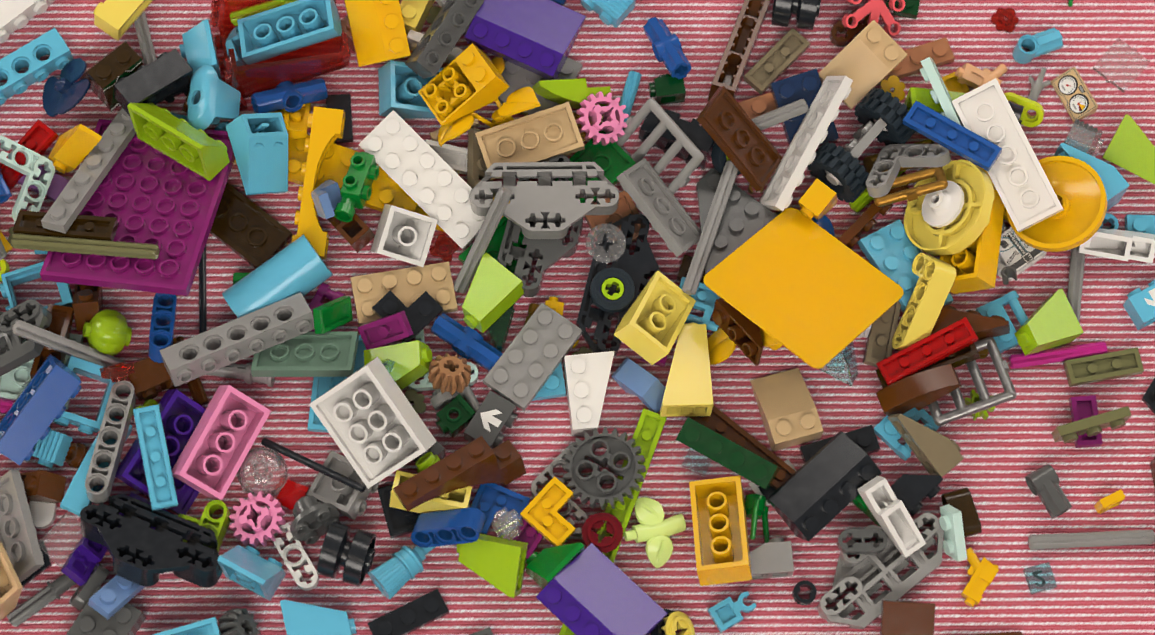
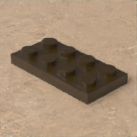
M229 183L226 184L210 234L254 268H257L281 250L293 236L292 232Z

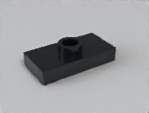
M350 94L328 95V98H326V108L344 110L346 114L343 139L337 138L334 143L353 142Z

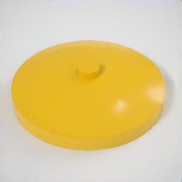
M1051 156L1040 159L1038 161L1064 210L1019 233L1006 210L1007 218L1015 234L1024 243L1035 249L1046 252H1061L1073 249L1089 240L1100 228L1107 211L1105 187L1098 173L1090 165L1079 159L1068 156Z

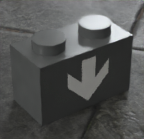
M490 390L465 429L464 439L472 442L482 436L491 449L502 444L505 438L502 434L507 427L511 428L517 420L518 415L515 414L516 405Z

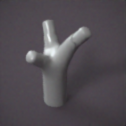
M1042 68L1036 81L1032 76L1028 77L1031 83L1028 99L1037 102L1041 91L1046 86L1051 85L1049 80L1043 82L1046 68Z

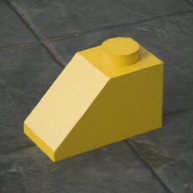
M819 179L813 182L798 201L801 207L800 212L810 220L814 217L818 221L838 202L837 193Z

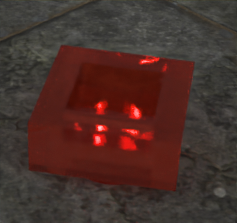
M121 362L100 368L101 377L111 379L112 382L124 381L127 379L126 375L135 373L133 363Z

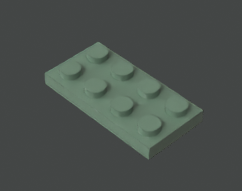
M309 331L256 353L253 356L251 366L252 377H349L354 372L359 342L358 331H329L324 334H315V331Z

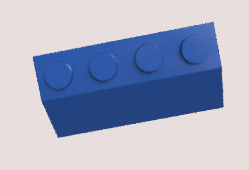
M52 354L47 357L0 421V453L18 465L32 457L35 451L34 446L38 440L45 439L51 429L49 426L54 419L58 420L66 409L64 405L69 398H75L81 389L80 384L82 381L79 376Z

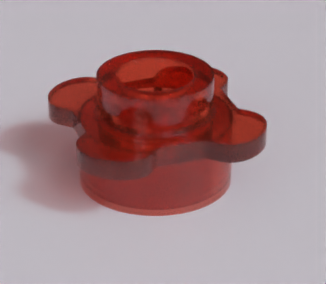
M439 235L434 246L430 248V254L433 257L441 258L443 262H451L452 255L455 251H458L459 245L449 237Z

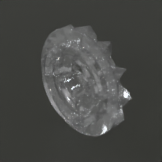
M599 224L588 233L586 247L589 256H592L597 262L608 264L617 261L622 256L626 248V239L618 227L612 224ZM604 234H606L608 242L616 243L609 246L607 253L603 246L597 245L602 243Z

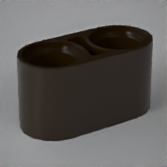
M967 487L941 495L943 506L949 504L961 511L964 537L982 532L980 519Z

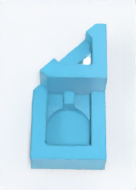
M236 26L229 34L225 43L230 65L240 72L247 69V66L242 59L239 29Z

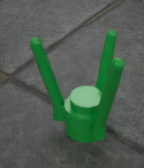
M748 494L745 499L746 517L752 519L750 539H755L757 519H760L762 516L764 542L769 543L768 507L765 506L766 497L758 494Z

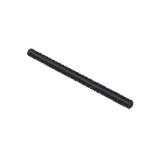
M206 245L199 263V334L207 331Z
M263 438L261 441L262 445L361 493L365 491L366 486L267 438Z

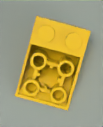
M472 43L421 88L418 93L439 123L444 126L492 103L510 86L487 54Z

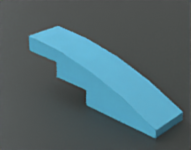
M114 417L111 419L112 421H121ZM132 425L129 426L126 440L132 432ZM98 435L85 455L60 503V508L80 516V512L84 507L92 505V502L87 497L85 480ZM108 439L105 444L112 445L117 440ZM102 462L98 467L106 468L110 463ZM97 485L91 490L98 492L101 491L103 486Z

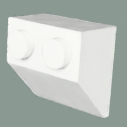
M385 204L370 251L424 267L438 219Z

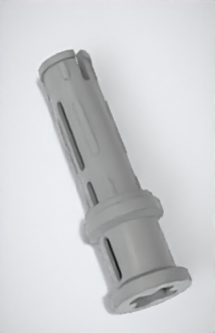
M252 362L246 365L232 363L206 374L244 380L245 383L250 385L254 382L273 387L275 377H252Z

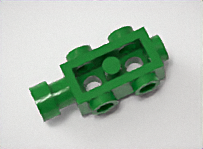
M355 152L351 157V164L347 175L343 178V185L340 190L342 199L340 203H337L334 210V217L342 222L352 221L356 211L355 208L363 209L366 200H369L371 197L372 183L379 176V166L376 164L375 156L367 152Z

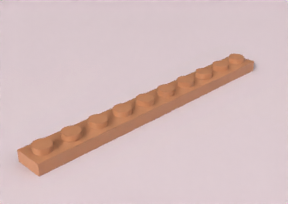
M941 38L904 50L908 55L883 80H888L892 75L901 79L920 73V69L923 68L920 61L928 57L934 60L936 67L954 62L955 57L947 38ZM772 92L738 102L751 119L777 109Z

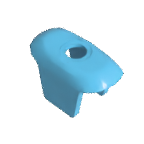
M203 65L191 77L187 102V122L197 130L201 129L204 131L209 125H218L220 119L234 120L239 117L240 91L221 81L213 66Z

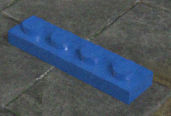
M915 101L903 119V124L988 172L1002 152L1001 147L918 101Z

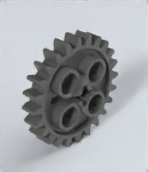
M604 427L602 434H599L597 429L594 428L593 436H589L587 432H584L585 440L583 441L575 438L578 446L568 447L572 455H564L565 460L569 464L562 465L563 470L568 472L563 475L565 481H570L566 485L567 488L570 490L575 489L573 497L578 498L581 496L580 501L583 505L590 500L591 508L600 503L602 510L605 509L606 503H610L612 509H615V501H619L624 505L623 497L625 496L633 499L631 490L640 491V487L636 482H644V477L639 473L646 472L645 466L641 465V463L645 462V458L639 455L642 452L640 446L634 447L636 444L635 439L632 438L627 441L628 436L626 432L619 437L616 428L609 434L607 427ZM603 447L607 449L601 456L594 454L598 448ZM585 457H590L594 462L585 460ZM620 460L628 461L624 468H617L615 466ZM608 465L610 472L606 469L600 471L599 466L605 468ZM586 468L593 470L592 474L588 477L580 475ZM613 474H616L624 478L623 480H619ZM604 482H614L612 488L606 490L602 488Z

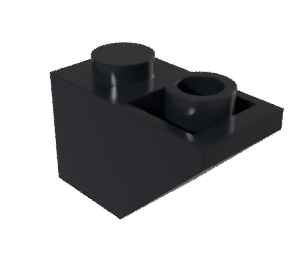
M903 474L891 486V489L897 499L903 502L909 514L914 516L923 508L921 502L928 497L931 500L941 490L939 485L943 478L940 475Z

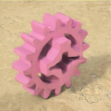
M602 91L596 93L595 96L590 94L587 100L580 102L582 108L576 110V113L581 116L575 120L577 124L582 125L579 132L585 131V140L593 138L594 145L600 141L603 146L609 144V141L613 144L618 141V137L620 138L625 135L622 129L627 127V123L624 120L629 117V114H623L622 110L626 108V105L619 106L620 98L612 100V93L610 92L603 96ZM606 113L604 115L603 123L599 125V123L601 122L602 115ZM599 131H604L605 133L609 132V134L599 133Z
M261 491L258 492L257 497H254L252 493H248V500L246 501L240 498L241 505H233L232 507L236 514L229 515L231 521L234 522L229 527L234 532L233 535L236 539L240 540L245 546L250 542L253 548L257 547L258 542L266 547V540L268 539L275 542L274 534H282L279 525L286 524V521L282 518L286 513L280 508L281 503L277 499L274 500L271 494H267L265 497Z

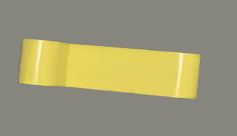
M925 253L917 254L912 263V272L919 276V279L892 339V347L898 351L931 335L956 277V269L953 266Z

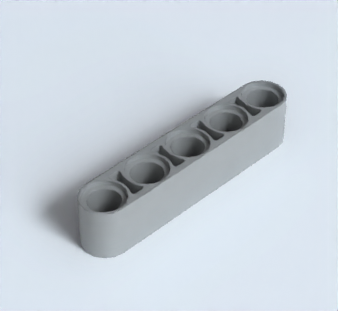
M126 380L116 382L111 389L86 476L85 489L87 497L95 504L104 503L109 499L132 419L133 409L135 408V389ZM122 393L129 394V396L124 399L118 397ZM115 416L123 417V419L118 422L111 420ZM108 439L117 440L112 445L105 444ZM102 462L110 463L106 468L98 467ZM101 485L104 487L101 491L94 492L91 490L94 486Z

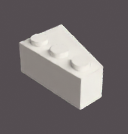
M615 351L564 356L563 365L572 436H582L584 432L592 435L594 428L598 431Z

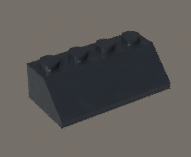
M840 431L771 494L767 500L796 537L810 541L859 495L858 488L877 475L880 476L882 472L864 450Z

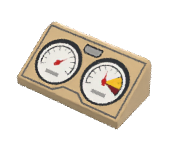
M1076 67L1067 70L1051 81V85L1073 123L1096 112L1098 105Z

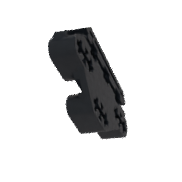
M629 214L614 223L611 221L600 227L576 323L582 330V336L593 353L615 351L614 356L617 355L621 340L614 334L611 342L612 347L610 350L605 349L612 318L616 317L618 322L614 330L615 333L623 316L646 286L648 276L652 277L656 271H660L647 241L650 223L646 216L642 214ZM635 224H641L634 255H630L629 248ZM621 226L618 241H622V245L607 241L608 238L613 239L615 229ZM609 256L613 257L611 267L627 272L634 281L635 286L634 298L630 305L624 310L614 313L591 307L594 302L590 296L591 281L598 272L606 268ZM612 284L611 287L605 288V290H609L608 294L611 296L614 293H619V290L616 291V285ZM592 321L597 323L593 340L597 341V344L592 341L585 330L586 327L588 329L591 328Z
M123 493L109 496V505L100 503L97 506L93 504L84 507L80 512L81 534L85 538L107 547L113 558V571L118 576L146 587L153 586L159 581V574L173 572L174 575L200 587L209 588L217 584L223 573V569L217 561L219 553L215 533L203 526L162 509L152 511L150 504Z

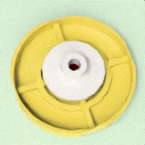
M953 160L946 166H943L948 182L946 189L918 196V199L913 201H907L904 215L905 232L909 240L916 247L930 255L939 256L960 253L980 236L990 222L994 200L992 182L982 169L967 160ZM932 177L918 181L914 187L934 182L936 178Z

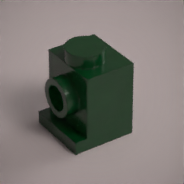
M664 74L654 78V82L648 84L650 98L654 97L659 105L685 101L684 78H672L670 74Z
M458 394L454 400L436 413L437 422L435 423L443 434L448 432L453 438L469 425L476 412ZM456 412L459 416L456 419H452L449 415Z

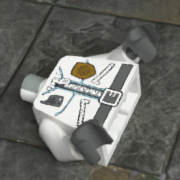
M1003 222L997 275L1002 278L1004 285H1008L1012 279L1018 280L1017 276L1045 257L1047 252L1035 249L1024 243L1015 234L1012 227L1008 229Z

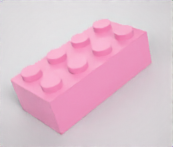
M219 385L174 465L172 476L212 500H222L271 410L230 385Z

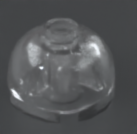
M256 447L249 450L237 472V479L242 490L252 493L254 497H257L258 493H262L264 497L267 494H271L274 497L279 494L288 479V467L284 458L276 450L268 447Z

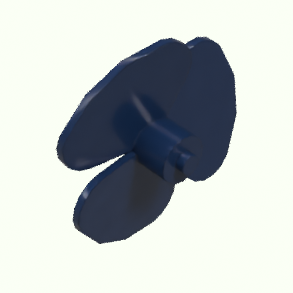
M77 58L68 62L61 70L60 79L52 76L46 81L42 99L43 108L48 116L55 117L58 114H65L73 109L86 95L91 86L90 80L85 78L76 82L84 74L87 63L83 59Z

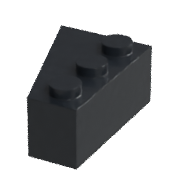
M176 48L169 53L164 52L152 63L144 64L130 76L120 78L114 84V98L129 116L127 108L129 103H153L155 105L166 101L168 104L175 101V96L183 93L186 97L188 96L193 69Z
M664 109L703 153L704 160L698 167L704 170L711 158L715 141L696 119L693 118L692 122L680 119L679 113ZM652 111L647 115L639 130V139L642 142L645 141L660 122ZM667 129L652 147L656 146L665 153L675 142L676 138ZM684 147L674 157L685 160L686 164L692 158Z

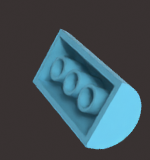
M297 0L237 20L242 59L247 65L342 35L341 20L334 0Z
M303 234L225 290L222 295L234 314L239 318L301 292L305 296L333 276V274Z

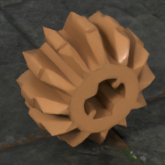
M448 352L444 357L437 355L435 361H432L429 365L428 379L432 383L433 389H441L442 394L446 391L453 396L455 391L462 393L465 387H468L471 379V366L467 365L466 358L459 359L458 353L455 356H450Z

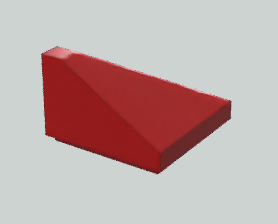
M287 479L276 499L282 506L292 511L295 503L300 498L307 496L309 488Z

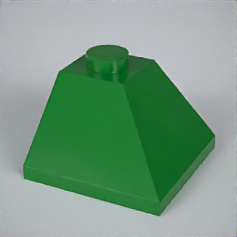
M578 542L545 548L540 553L534 552L526 561L528 564L526 566V573L539 586L544 588L584 550L585 545Z

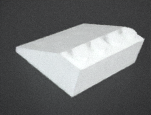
M378 357L309 404L368 489L426 452L437 442Z

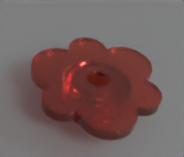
M998 8L996 13L991 16V22L996 25V30H1004L1007 33L1015 30V25L1018 24L1019 19L1015 16V10L1012 8H1006L1005 10Z

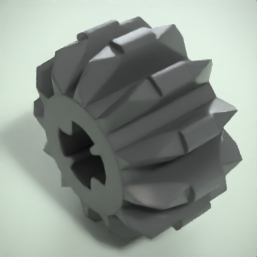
M233 608L218 618L220 635H260L261 633L257 629L259 623L253 620L254 614H248L246 608Z

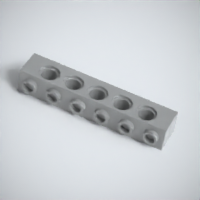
M300 292L159 351L165 369L174 386L177 387L314 330L313 314Z

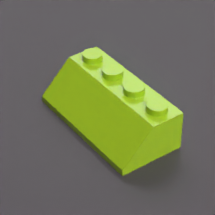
M129 103L127 105L138 139L208 181H211L230 162L227 147L222 141L214 140L203 130H197L190 126L186 120L173 116L166 108L161 109L153 103Z

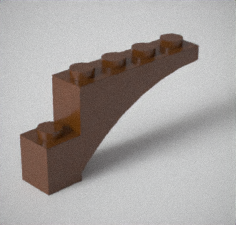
M480 436L394 487L393 490L408 512L435 497L468 486L487 483H503L506 486L526 474V469L522 456L509 439L491 449L484 438Z

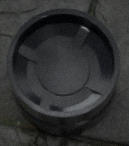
M774 0L771 24L788 27L791 15L795 14L797 28L813 30L815 17L819 15L821 0Z
M332 522L322 545L317 565V574L334 579L341 566H343V582L360 587L373 563L376 534L359 529L352 542H350V526Z

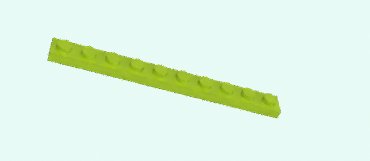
M643 408L632 438L636 442L634 447L640 446L642 452L639 455L645 458V462L641 463V465L645 466L646 472L639 473L645 479L667 417H660V414ZM624 460L621 468H624L628 461ZM618 476L619 480H623L624 477ZM636 482L641 490L643 482ZM632 489L633 499L627 496L623 497L624 505L619 501H615V509H612L610 503L607 504L605 513L615 516L620 521L623 528V536L640 491ZM604 524L600 531H597L598 542H601L604 536H610V534L606 533V524ZM621 542L616 549L607 554L603 553L613 563ZM563 624L559 635L575 634Z

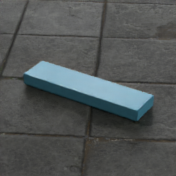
M159 404L133 409L152 511L178 506Z

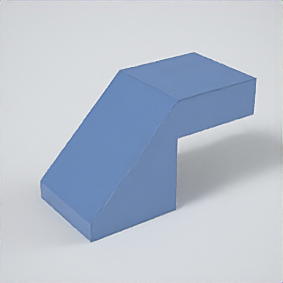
M329 179L311 192L317 214L324 219L335 216L333 210H335L337 203H340L342 199L338 182Z
M626 357L611 377L626 393L636 395L650 411L658 413L661 409L666 387L655 376Z

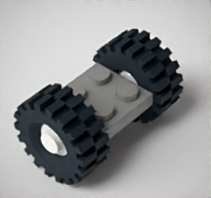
M871 89L854 109L858 122L863 124L852 136L854 139L843 147H837L832 142L831 144L829 142L823 143L816 151L814 161L807 166L811 170L810 174L836 192L839 200L853 203L867 188L866 180L869 176V173L865 171L866 168L859 164L858 157L873 140L877 138V141L880 143L884 142L885 146L905 144L916 132L903 124V119L909 112L906 109L907 106L904 103L901 104L896 96L893 98L891 93H885L883 89Z

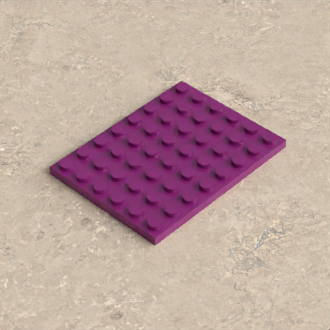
M99 119L94 132L102 136L113 120ZM204 130L209 137L214 140H220L226 145L230 160L211 181L141 141L135 134L79 213V215L117 218L119 225L113 241L157 244L160 249L158 259L48 251L40 272L41 279L43 281L188 296L235 160L227 131Z

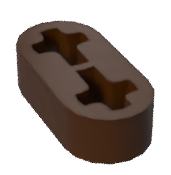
M869 14L863 18V24L859 22L855 28H846L842 24V19L838 21L831 29V42L838 47L848 45L867 26ZM852 17L848 19L849 25L853 22ZM846 29L848 30L845 34V38L842 36L838 38L836 36L837 31L842 33Z

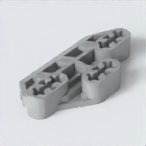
M595 162L493 163L485 171V177L471 190L472 211L478 216H486L500 187L510 189L512 192L510 203L507 205L502 216H505L521 227L523 235L528 239H561L567 235L570 226L586 215H611L616 212L619 203V189L604 176V170ZM573 177V185L572 181H552L551 186V178ZM586 177H587V178H596V177H597V178L600 180V181H587V185H586ZM491 178H503V186L502 181H490ZM516 178H538V186L537 181H517L516 186ZM593 196H597V204H593ZM580 198H584L585 203H580ZM605 198H609L610 203H606ZM480 199H485L484 204H479ZM543 220H547V228L543 229ZM530 222H535V227H530ZM555 222H560L561 226L556 227Z
M924 513L914 520L918 530L927 524H930L931 528H927L921 533L927 544L906 558L903 557L888 536L887 545L879 554H859L856 557L849 558L847 554L840 552L832 589L821 598L817 607L820 617L828 623L850 625L849 628L863 630L881 615L882 600L898 601L938 568L942 563L944 531L939 524L937 516L932 513ZM869 525V526H867V527L864 528V529H880L881 531L884 532L883 529H881L880 527H878V526H876V525ZM874 536L876 538L875 542L870 541L869 543H873L874 547L877 548L882 541L877 540V536ZM937 536V553L934 555L931 552L926 556L923 552L936 542L933 537ZM850 539L847 542L848 548H852L853 543H860V541L857 542ZM910 558L918 569H910L899 579L897 574L910 564L907 561ZM880 581H883L891 592L885 590L872 601L870 596L883 586ZM853 587L855 589L853 593H849L843 600L841 599L834 609L827 610L825 608L827 604L830 605L837 597L839 598L846 588ZM854 603L864 612L863 615L859 612L852 619L845 618L856 609L853 605Z

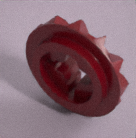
M595 513L588 517L583 524L582 539L586 547L592 543L602 553L607 554L616 549L622 541V525L615 516L609 513ZM604 524H606V533L610 534V536H604L603 540L598 542V534L595 531H600Z

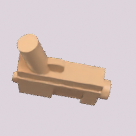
M966 63L962 68L958 67L955 76L958 77L957 82L965 83L975 89L995 78L1000 85L1002 80L998 78L1007 72V67L1004 64H1000L993 71H990L987 68L981 70Z

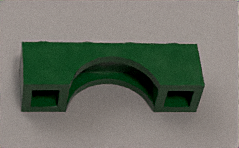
M689 417L676 438L677 441L767 490L780 469L779 466Z

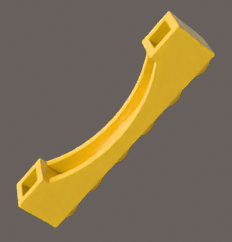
M314 106L313 113L308 115L307 127L311 128L310 138L306 137L304 152H308L307 162H302L301 167L304 185L299 186L298 201H301L300 211L296 210L294 224L298 225L297 235L292 236V242L304 234L321 259L327 260L330 235L328 232H323L311 192L316 189L319 171L328 150L337 138L343 139L346 114L344 110Z

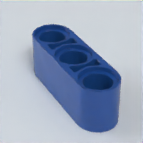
M156 293L154 296L149 334V357L157 363H163L159 350L173 345L177 305L176 295Z
M477 508L423 513L418 516L411 534V540L415 545L424 548L475 542L480 536L486 517Z

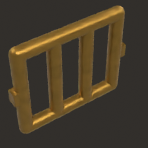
M927 139V140H923V141L916 142V143H913V144H935V143H934V141H932L931 139ZM879 153L866 156L863 159L865 171L869 174ZM901 167L899 172L915 167ZM931 167L896 177L891 189L935 177L936 181L874 198L875 205L882 207L907 199L909 202L918 199V196L946 189L948 182L943 167Z

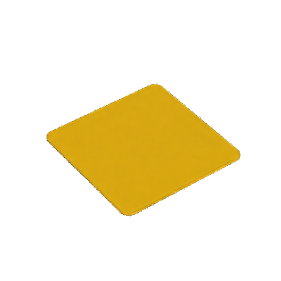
M787 208L709 271L703 279L704 284L710 290L815 369H820L827 365L899 301L904 294L901 286L796 208Z

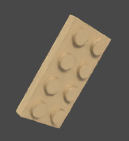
M569 102L475 133L487 169L493 163L548 162L551 157L561 154L568 155L585 149Z
M449 261L424 265V267L417 266L350 277L359 326L380 319L372 310V307L389 291L407 308L426 291L443 308L440 314L458 311Z

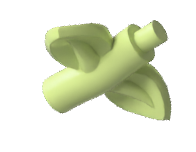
M646 497L638 498L635 503V516L640 524L633 525L632 530L625 531L624 539L626 542L635 540L636 543L646 542L645 550L649 561L655 568H660L669 560L673 552V543L669 536L686 531V522L682 514L664 519L663 507L658 501Z

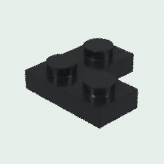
M389 291L372 307V310L380 318L404 310L413 334L402 340L404 342H411L443 311V308L426 291L409 308Z

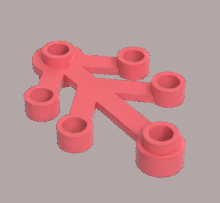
M847 0L850 4L862 2V0ZM869 0L853 14L847 13L842 18L844 27L855 28L859 21L868 14V24L873 20L878 23L880 15L885 23L884 31L888 35H898L901 30L900 23L894 20L883 0ZM889 0L888 5L892 11L900 12L905 7V1L898 0L899 6L895 8L896 0ZM850 17H852L853 19L851 25L848 24V19ZM892 24H894L895 26L893 32H891L890 30Z

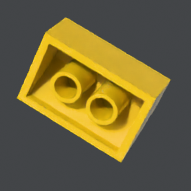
M344 0L358 67L411 56L399 0Z

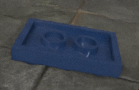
M816 68L770 83L769 85L777 108L800 99H804L808 104V108H810L822 83ZM807 113L782 122L789 145ZM834 121L830 123L827 129V137L821 144L839 138Z

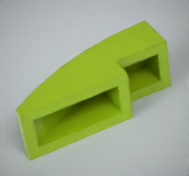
M586 78L538 81L532 86L535 93L557 104L569 102L571 108L574 109L582 108L580 102L587 100L590 94L595 96L596 93L602 91L603 96H605L609 92L611 93L610 86L587 88Z

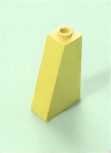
M687 323L683 325L679 333L661 404L660 417L711 415L714 403L706 324Z

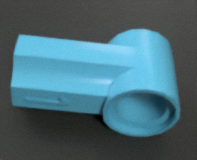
M1055 27L1034 35H1023L1013 49V58L1020 64H1028L1033 58L1061 49L1063 47L1062 36ZM1022 47L1028 48L1030 52L1024 51Z

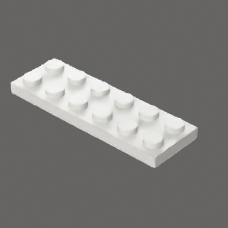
M827 76L809 111L759 201L769 210L783 211L791 204L795 188L802 183L805 177L803 174L805 169L814 161L816 157L815 151L819 143L821 144L826 139L830 123L837 118L840 112L838 109L840 104L851 92L852 79L847 76Z
M996 78L951 101L965 128L1002 148L1001 154L988 174L1018 233L1064 210Z
M393 110L358 145L365 152L374 155L376 163L430 217L438 219L437 224L464 249L477 236L486 217L476 215L471 209L472 188ZM480 199L479 204H484V200Z

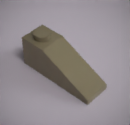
M892 414L888 417L930 475H940L943 477L964 459L960 454L961 449L955 441L902 414Z

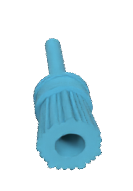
M403 545L398 552L392 554L393 558L368 572V575L378 590L386 598L391 599L410 579L413 580L415 575L424 571L422 561L426 559L425 555L435 547L424 548L415 546L412 549Z

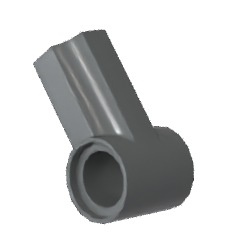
M1047 464L1025 476L1029 489L1035 496H1039L1052 519L1072 508L1059 486L1058 475L1051 465Z

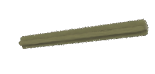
M16 233L13 234L11 244L15 249L158 259L160 254L157 244Z

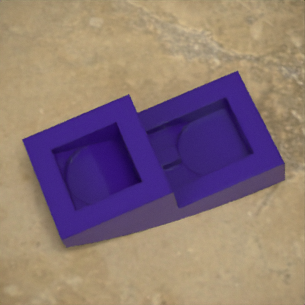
M83 536L66 560L61 572L81 587L87 582L95 565L103 559L107 547Z

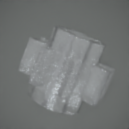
M504 507L494 514L496 520L492 521L491 524L501 539L507 536L510 541L520 535L521 531L519 528L524 524L515 509L508 512L507 508Z

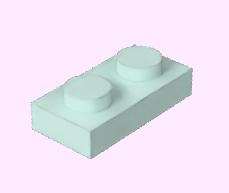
M949 504L941 506L939 524L944 531L943 550L946 555L958 562L966 560L967 552L962 513Z

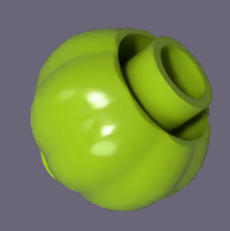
M106 309L96 313L90 322L84 323L82 335L87 337L89 347L96 349L100 353L114 356L120 353L124 346H129L132 328L127 325L126 318L120 312Z

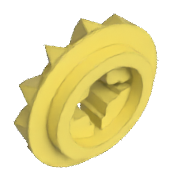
M675 611L669 613V616L664 618L665 625L661 629L665 632V635H676L675 631L677 629H681L678 635H695L692 621L685 613Z

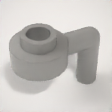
M469 385L465 387L462 393L455 391L453 396L446 391L442 394L441 389H437L432 393L433 397L430 399L435 410L443 409L458 394L464 396L475 412L480 407Z

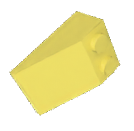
M656 271L623 316L614 335L653 365L669 354L696 300L684 293L680 287L660 271Z

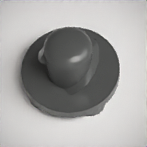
M311 495L304 496L295 503L292 510L295 519L290 525V532L294 539L304 541L307 545L314 544L319 540V537L328 532L332 522L341 524L339 511L333 504L321 503V501H317Z

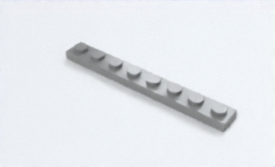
M123 108L120 109L103 133L99 143L91 150L41 220L43 228L66 233L134 137L136 132L131 117Z

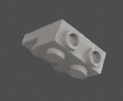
M333 451L329 453L323 466L365 485L345 456ZM319 472L306 495L314 496L321 503L335 505L339 514L355 520L357 515H362L367 507L366 499L370 493H374L378 489L379 482L369 489L366 487L365 491L361 493Z

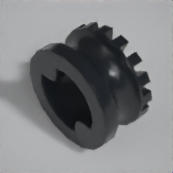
M800 581L796 584L792 596L797 604L807 606L814 601L817 590L813 583ZM800 587L810 589L809 599H802L798 596L801 591Z

